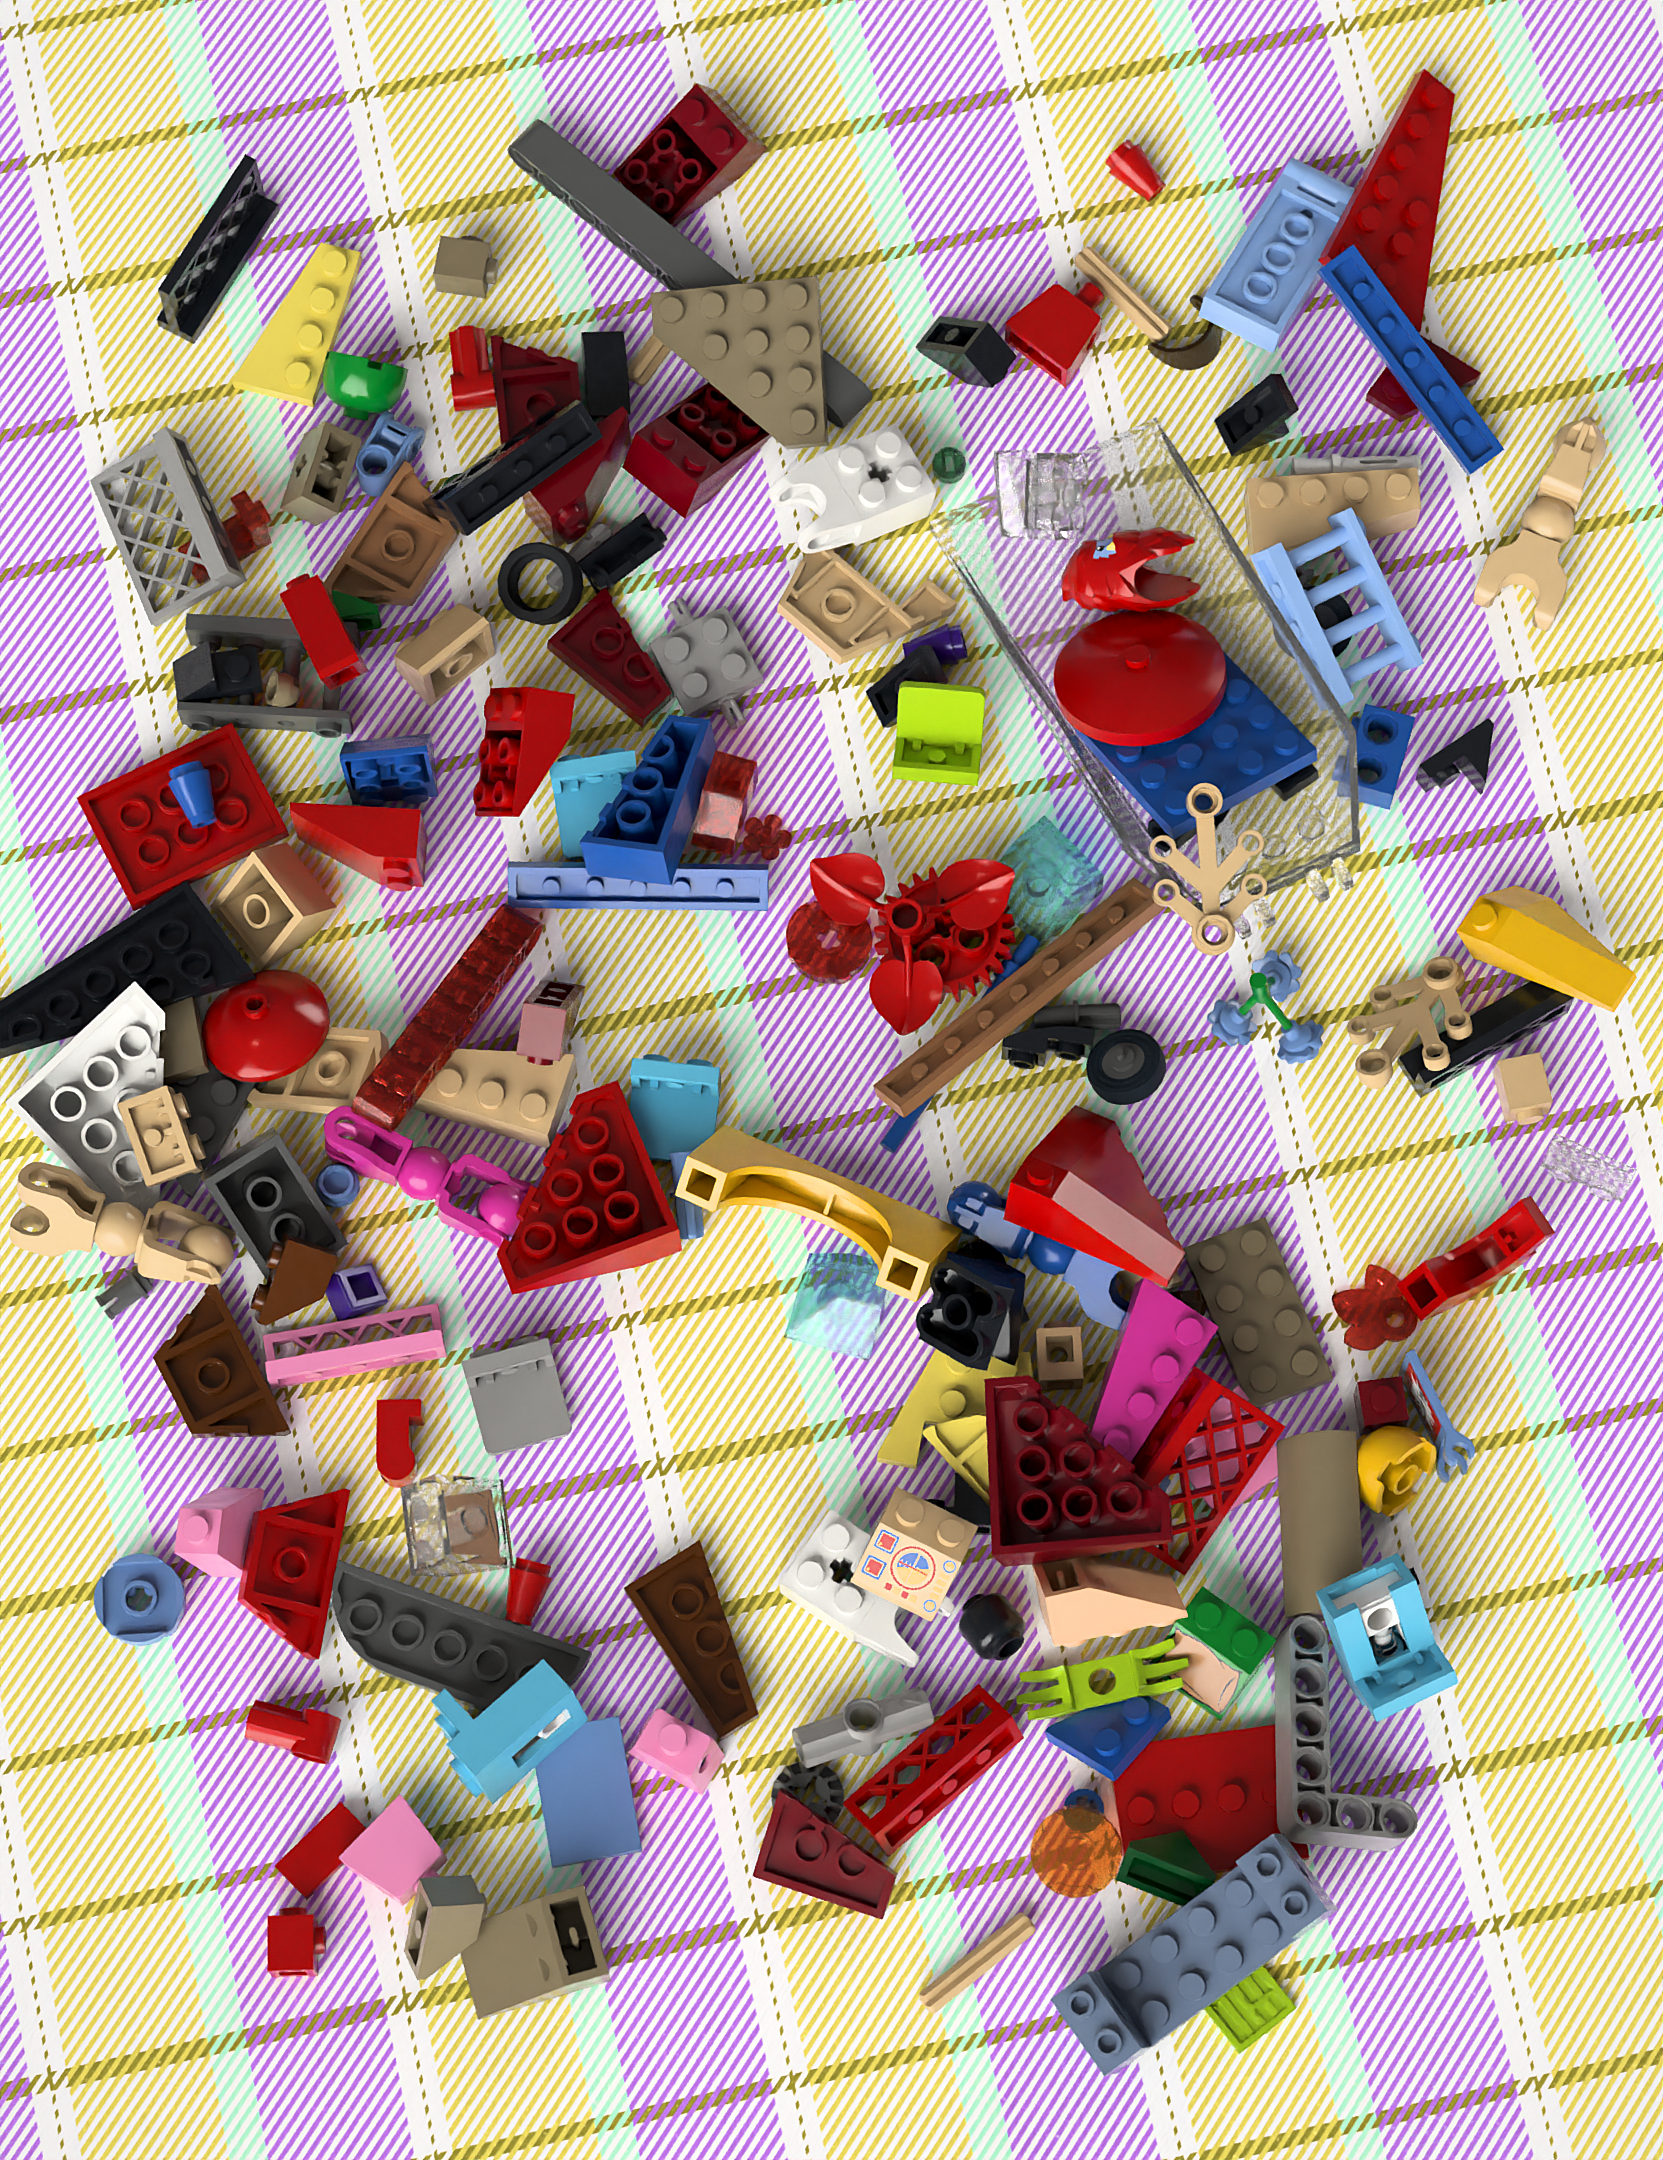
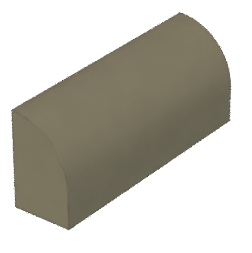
M1350 1430L1312 1431L1276 1441L1285 1618L1296 1619L1300 1616L1309 1615L1316 1617L1321 1622L1325 1621L1316 1591L1363 1570L1356 1431Z

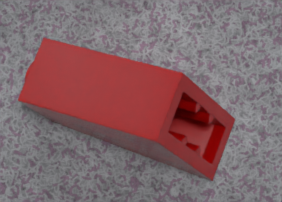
M306 573L290 580L286 584L288 590L279 595L321 681L332 691L369 672L319 575L317 574L310 578L309 574Z

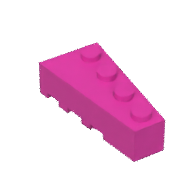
M1142 1278L1134 1286L1128 1310L1122 1321L1117 1342L1106 1367L1097 1400L1094 1403L1087 1423L1089 1427L1087 1432L1104 1447L1110 1444L1129 1462L1133 1460L1219 1328V1326L1146 1278Z

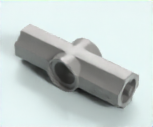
M916 1687L877 1701L867 1698L855 1699L847 1704L842 1713L792 1729V1738L797 1755L802 1765H805L807 1769L851 1753L861 1757L871 1756L878 1752L883 1742L930 1727L934 1723V1717L924 1689L921 1690L920 1687ZM860 1725L869 1726L870 1728L857 1729L856 1727Z

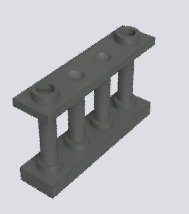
M206 614L186 615L185 631L190 645L198 647L205 642H210L214 653L220 650L221 647L238 649L257 647L258 654L263 652L264 649L281 650L284 653L282 673L295 677L299 682L301 655L306 654L307 651L291 619ZM344 622L360 653L361 635L358 623ZM324 684L322 709L296 708L297 702L290 707L254 706L255 694L237 696L236 705L212 704L211 700L195 703L177 702V712L182 725H187L190 729L197 731H209L213 727H223L232 722L235 728L315 732L318 736L325 738H337L341 734L353 733V724L349 711L339 710L341 686L330 691Z

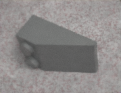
M271 1127L199 1173L207 1189L266 1280L271 1271V1268L266 1267L268 1254L274 1242L281 1244L284 1233L334 1250L335 1252L349 1244L274 1127Z

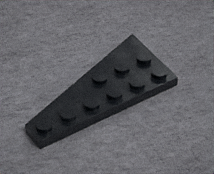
M186 880L0 1001V1059L77 1035L134 981L160 1008H164L191 997L194 999L256 979L250 966Z

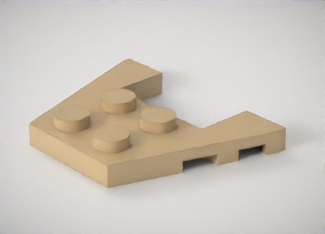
M843 545L816 553H805L777 607V612L836 663L841 665L951 615L956 609L957 602L928 579L898 606L837 555L846 546Z

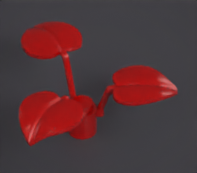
M842 853L830 857L815 858L810 862V880L814 895L823 911L832 920L846 926H857L867 919L871 907L877 911L887 913V919L891 928L897 935L902 937L905 962L896 959L885 961L874 971L869 984L870 998L875 1009L892 1026L896 1033L901 1036H906L918 1030L931 1018L939 1006L943 993L942 976L937 966L925 960L913 963L911 937L918 935L924 928L925 915L944 912L950 909L951 917L959 927L974 931L986 929L995 924L1003 915L1015 880L1014 870L1003 863L989 859H966L948 866L937 879V891L946 902L936 905L925 904L920 907L914 900L902 898L892 904H883L875 900L885 890V876L880 865L871 857L861 853Z

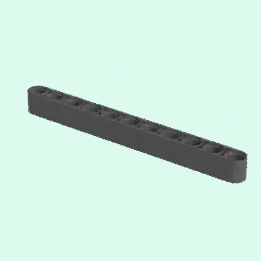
M535 119L507 148L509 156L518 167L668 290L674 291L742 283L544 121ZM823 349L827 420L839 428H845L872 400L873 396L862 380Z

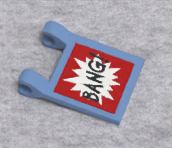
M1413 1349L1406 1353L1398 1375L1402 1376L1403 1385L1433 1445L1436 1447L1438 1453L1436 1467L1438 1478L1442 1482L1447 1483L1450 1481V1477L1444 1469L1446 1464L1451 1467L1458 1465L1462 1475L1466 1474L1468 1468L1465 1458L1453 1450V1448L1463 1447L1467 1451L1469 1459L1474 1457L1475 1448L1470 1439L1454 1429Z

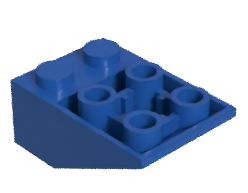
M430 733L344 742L339 756L352 805L382 807L386 802L403 800V802L408 804H419L426 802L429 799L428 797H438L434 747Z

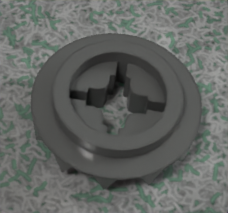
M801 1761L786 1766L774 1781L771 1795L772 1806L774 1807L778 1791L781 1787L800 1800V1797L795 1795V1792L790 1790V1788L805 1790L808 1784H811L812 1780L816 1779L815 1794L826 1804L810 1802L808 1807L833 1824L840 1815L843 1808L842 1803L844 1802V1790L837 1773L823 1763L807 1769L805 1765H802Z

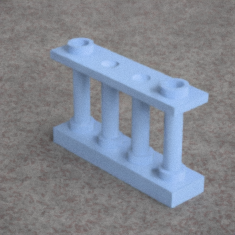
M1352 507L1327 517L1332 531L1289 552L1284 549L1280 542L1250 555L1322 711L1342 706L1354 700L1355 698L1350 690L1351 684L1394 662L1399 673L1424 664L1420 655V643L1416 636L1409 631L1366 539L1364 523L1355 515ZM1340 546L1351 569L1308 591L1303 589L1295 573L1296 567ZM1359 585L1369 608L1326 630L1321 628L1314 613L1315 606ZM1377 624L1387 647L1345 669L1341 668L1332 652L1333 645Z

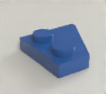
M1150 1696L1132 1697L1128 1700L1085 1709L1050 1725L1045 1730L1048 1742L1115 1782L1169 1722L1171 1715L1168 1707Z

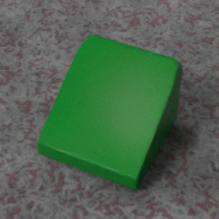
M332 591L333 602L344 622L358 623L360 632L380 629L382 627L378 605L340 591Z

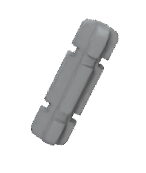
M601 522L595 523L587 532L588 537H582L568 553L578 562L614 534L609 527ZM556 566L547 575L546 580L552 590L561 594L563 576L560 568Z

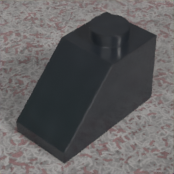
M944 316L937 318L915 347L922 355L968 385L993 388L1005 378L1008 368L1017 358L1016 354L989 322Z

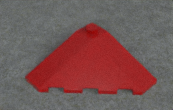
M618 1080L576 1095L569 1108L570 1114L574 1116L564 1136L556 1134L543 1160V1166L547 1167L538 1187L530 1186L516 1213V1218L520 1220V1223L511 1241L503 1239L496 1253L512 1295L643 1266L682 1251L678 1226Z
M1075 1105L1028 1154L1011 1180L1003 1219L1167 1287L1184 1260V1249L1180 1242L1172 1236L1167 1226L1168 1219L1156 1197L1151 1196L1144 1183L1145 1176L1132 1152H1128L1120 1138L1121 1131L1116 1122Z

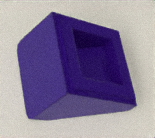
M372 1263L334 1272L325 1292L337 1321L357 1318L389 1302Z

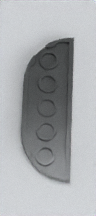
M341 1560L338 1561L334 1574L332 1596L339 1627L352 1650L366 1664L396 1680L437 1695L446 1689L457 1702L484 1711L542 1659L571 1687L582 1675L592 1656L591 1651Z

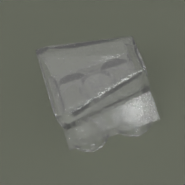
M1028 450L994 451L993 463L1000 536L1039 540L1080 539L1087 519L1086 506L1083 502V490L1088 480V465L1084 458V453H1036Z

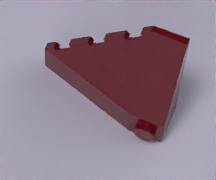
M1029 1375L984 1379L992 1556L1003 1567L1051 1563L1173 1542L1171 1497L1157 1485L1153 1488L1134 1473L1136 1467L1110 1444L1106 1447L1100 1444L1087 1432L1089 1427L1063 1404L1057 1407L1041 1393L1043 1387Z

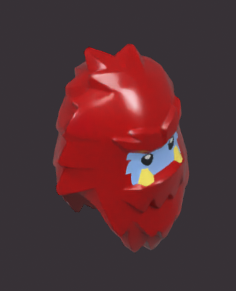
M1156 527L1141 532L1138 530L1117 531L1109 536L1108 539H1089L1083 541L1082 545L1070 557L1061 576L1063 601L1067 602L1073 598L1083 609H1098L1107 612H1117L1119 609L1147 612L1151 609L1173 607L1175 604L1185 601L1188 597L1196 594L1201 589V585L1191 582L1190 577L1159 573L1145 566L1144 563L1160 556L1182 551L1181 547L1194 544L1195 539L1190 535L1182 533V531Z

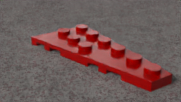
M1426 69L1416 73L1318 259L1325 266L1347 248L1354 245L1418 333L1421 332L1455 99V93Z

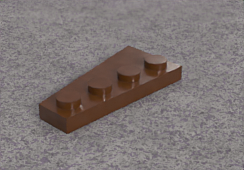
M700 1540L624 1587V1592L720 1741L759 1717Z

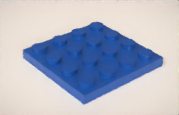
M1224 651L1227 685L1223 699L1214 713L1191 732L1179 738L1154 745L1120 746L1095 740L1076 729L1077 736L1173 840L1196 828V818L1186 808L1187 794L1194 786L1200 783H1210L1220 790L1223 804L1220 811L1214 815L1216 817L1318 760L1317 748ZM1198 795L1195 799V804L1200 810H1208L1211 806V801L1206 795Z

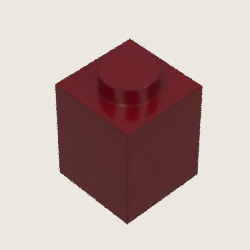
M1402 1376L1357 1382L1353 1398L1360 1437L1365 1434L1369 1435L1371 1432L1384 1426H1407L1409 1416Z

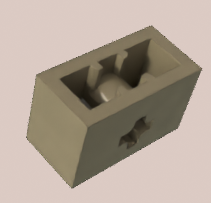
M327 421L306 432L303 435L280 509L315 526L337 515L362 439Z

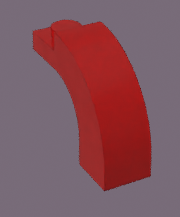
M1531 1196L1518 1201L1478 1235L1443 1255L1424 1261L1396 1285L1421 1322L1463 1303L1511 1273L1537 1253L1535 1249L1555 1234V1231Z

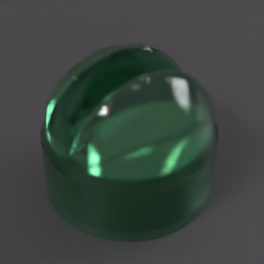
M956 447L941 448L933 457L932 471L936 479L942 483L952 484L961 480L965 475L966 459L963 453ZM945 457H952L954 471H946Z

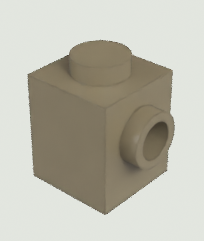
M441 236L433 271L436 291L486 299L488 285H495L499 267L498 259H493L491 244L475 236H463L461 238Z

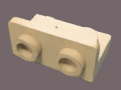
M166 1085L117 1104L147 1187L156 1186L190 1172L196 1174L203 1171L200 1160L206 1158L205 1151L197 1133L190 1135L185 1119L191 1117L182 1092L176 1094L173 1088Z

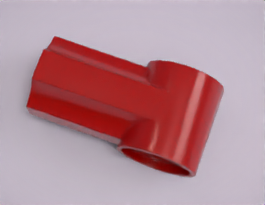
M473 325L460 326L455 331L449 332L453 374H450L454 410L455 412L495 408L497 407L493 371L492 369L489 370V354L485 330Z
M255 1699L247 1718L244 1737L247 1740L289 1750L290 1754L307 1761L329 1764L342 1720L334 1715L314 1709L305 1708L301 1712Z

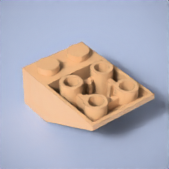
M1097 1556L1032 1564L1040 1610L1054 1647L1059 1645L1067 1647L1079 1646L1088 1639L1104 1635L1119 1637L1130 1633L1132 1629L1149 1625L1164 1627L1173 1624L1176 1619L1188 1617L1187 1610L1171 1574Z

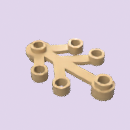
M1200 783L1194 786L1186 797V808L1196 818L1199 867L1176 848L1175 841L1166 835L1157 836L1152 840L1149 845V855L1158 863H1166L1201 893L1202 911L1180 895L1178 885L1170 879H1163L1155 884L1152 889V898L1159 906L1170 907L1192 927L1191 939L1194 946L1200 952L1216 956L1223 954L1233 945L1236 935L1234 922L1253 901L1262 898L1267 891V882L1263 876L1256 873L1249 874L1241 880L1239 885L1240 892L1221 911L1219 892L1250 857H1254L1262 851L1264 839L1256 830L1250 829L1242 832L1236 840V847L1217 866L1214 815L1220 811L1223 798L1216 786L1210 783ZM1198 795L1209 797L1211 806L1208 810L1197 808L1195 799ZM1250 835L1256 838L1258 847L1255 851L1244 849L1242 841L1245 836ZM1164 841L1169 844L1170 854L1167 857H1160L1156 854L1155 845L1157 842ZM1255 879L1260 883L1261 891L1258 895H1251L1246 891V882L1248 880ZM1168 885L1173 889L1174 895L1171 900L1164 901L1159 897L1158 889L1160 886ZM1208 926H1215L1220 930L1221 936L1217 942H1211L1206 938L1205 930Z
M1447 956L1432 958L1424 965L1420 977L1391 986L1379 985L1370 992L1372 1008L1377 1014L1356 1016L1348 1022L1347 1029L1352 1043L1356 1045L1369 1044L1374 1040L1377 1031L1396 1026V1028L1380 1049L1366 1050L1357 1057L1355 1067L1362 1084L1371 1089L1385 1087L1393 1075L1392 1063L1417 1029L1424 1046L1422 1057L1426 1068L1432 1071H1439L1449 1065L1451 1059L1448 1047L1444 1042L1440 1041L1430 1012L1439 998L1447 1014L1444 1018L1447 1035L1455 1040L1464 1039L1473 1030L1470 1015L1462 1009L1457 991L1463 986L1465 981L1464 972L1454 959ZM1419 995L1413 1003L1397 1007L1398 1000ZM1383 998H1388V999L1385 1000V1001H1379V1000H1381V999H1383ZM1463 1023L1460 1026H1454L1455 1024ZM1360 1029H1366L1362 1032H1357ZM1435 1054H1441L1438 1057H1432Z

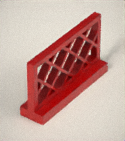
M1196 1366L1193 1367L1131 1461L1136 1467L1134 1473L1152 1488L1155 1485L1159 1486L1165 1476L1179 1473L1182 1493L1170 1496L1171 1505L1183 1502L1186 1522L1173 1525L1172 1533L1177 1535L1187 1532L1188 1546L1179 1559L1169 1554L1167 1543L1158 1544L1159 1547L1152 1545L1141 1548L1184 1576L1286 1427ZM1220 1395L1230 1400L1232 1418L1212 1423L1210 1410ZM1240 1408H1242L1249 1414L1241 1416ZM1261 1421L1269 1426L1258 1442L1245 1445L1242 1425ZM1234 1428L1236 1448L1216 1453L1213 1433ZM1204 1435L1207 1455L1186 1461L1185 1447L1190 1439ZM1238 1457L1239 1471L1231 1480L1220 1482L1217 1462ZM1208 1465L1211 1485L1190 1490L1188 1470ZM1212 1495L1214 1508L1210 1514L1194 1520L1192 1500Z

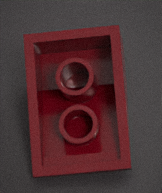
M623 406L596 425L604 436L523 495L525 513L552 546L560 547L564 543L572 544L585 534L587 527L590 526L619 472L631 446L628 412Z

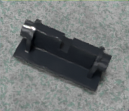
M643 512L577 563L595 593L598 594L605 587L607 590L614 587L625 576L658 551H661L665 547L663 543L668 539L661 528L658 526L654 528L648 517Z

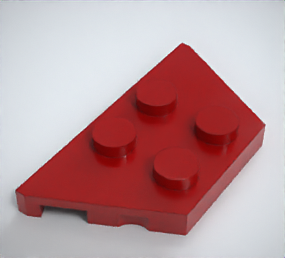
M348 1489L305 1498L253 1513L237 1601L308 1660L320 1658L334 1574L351 1491Z

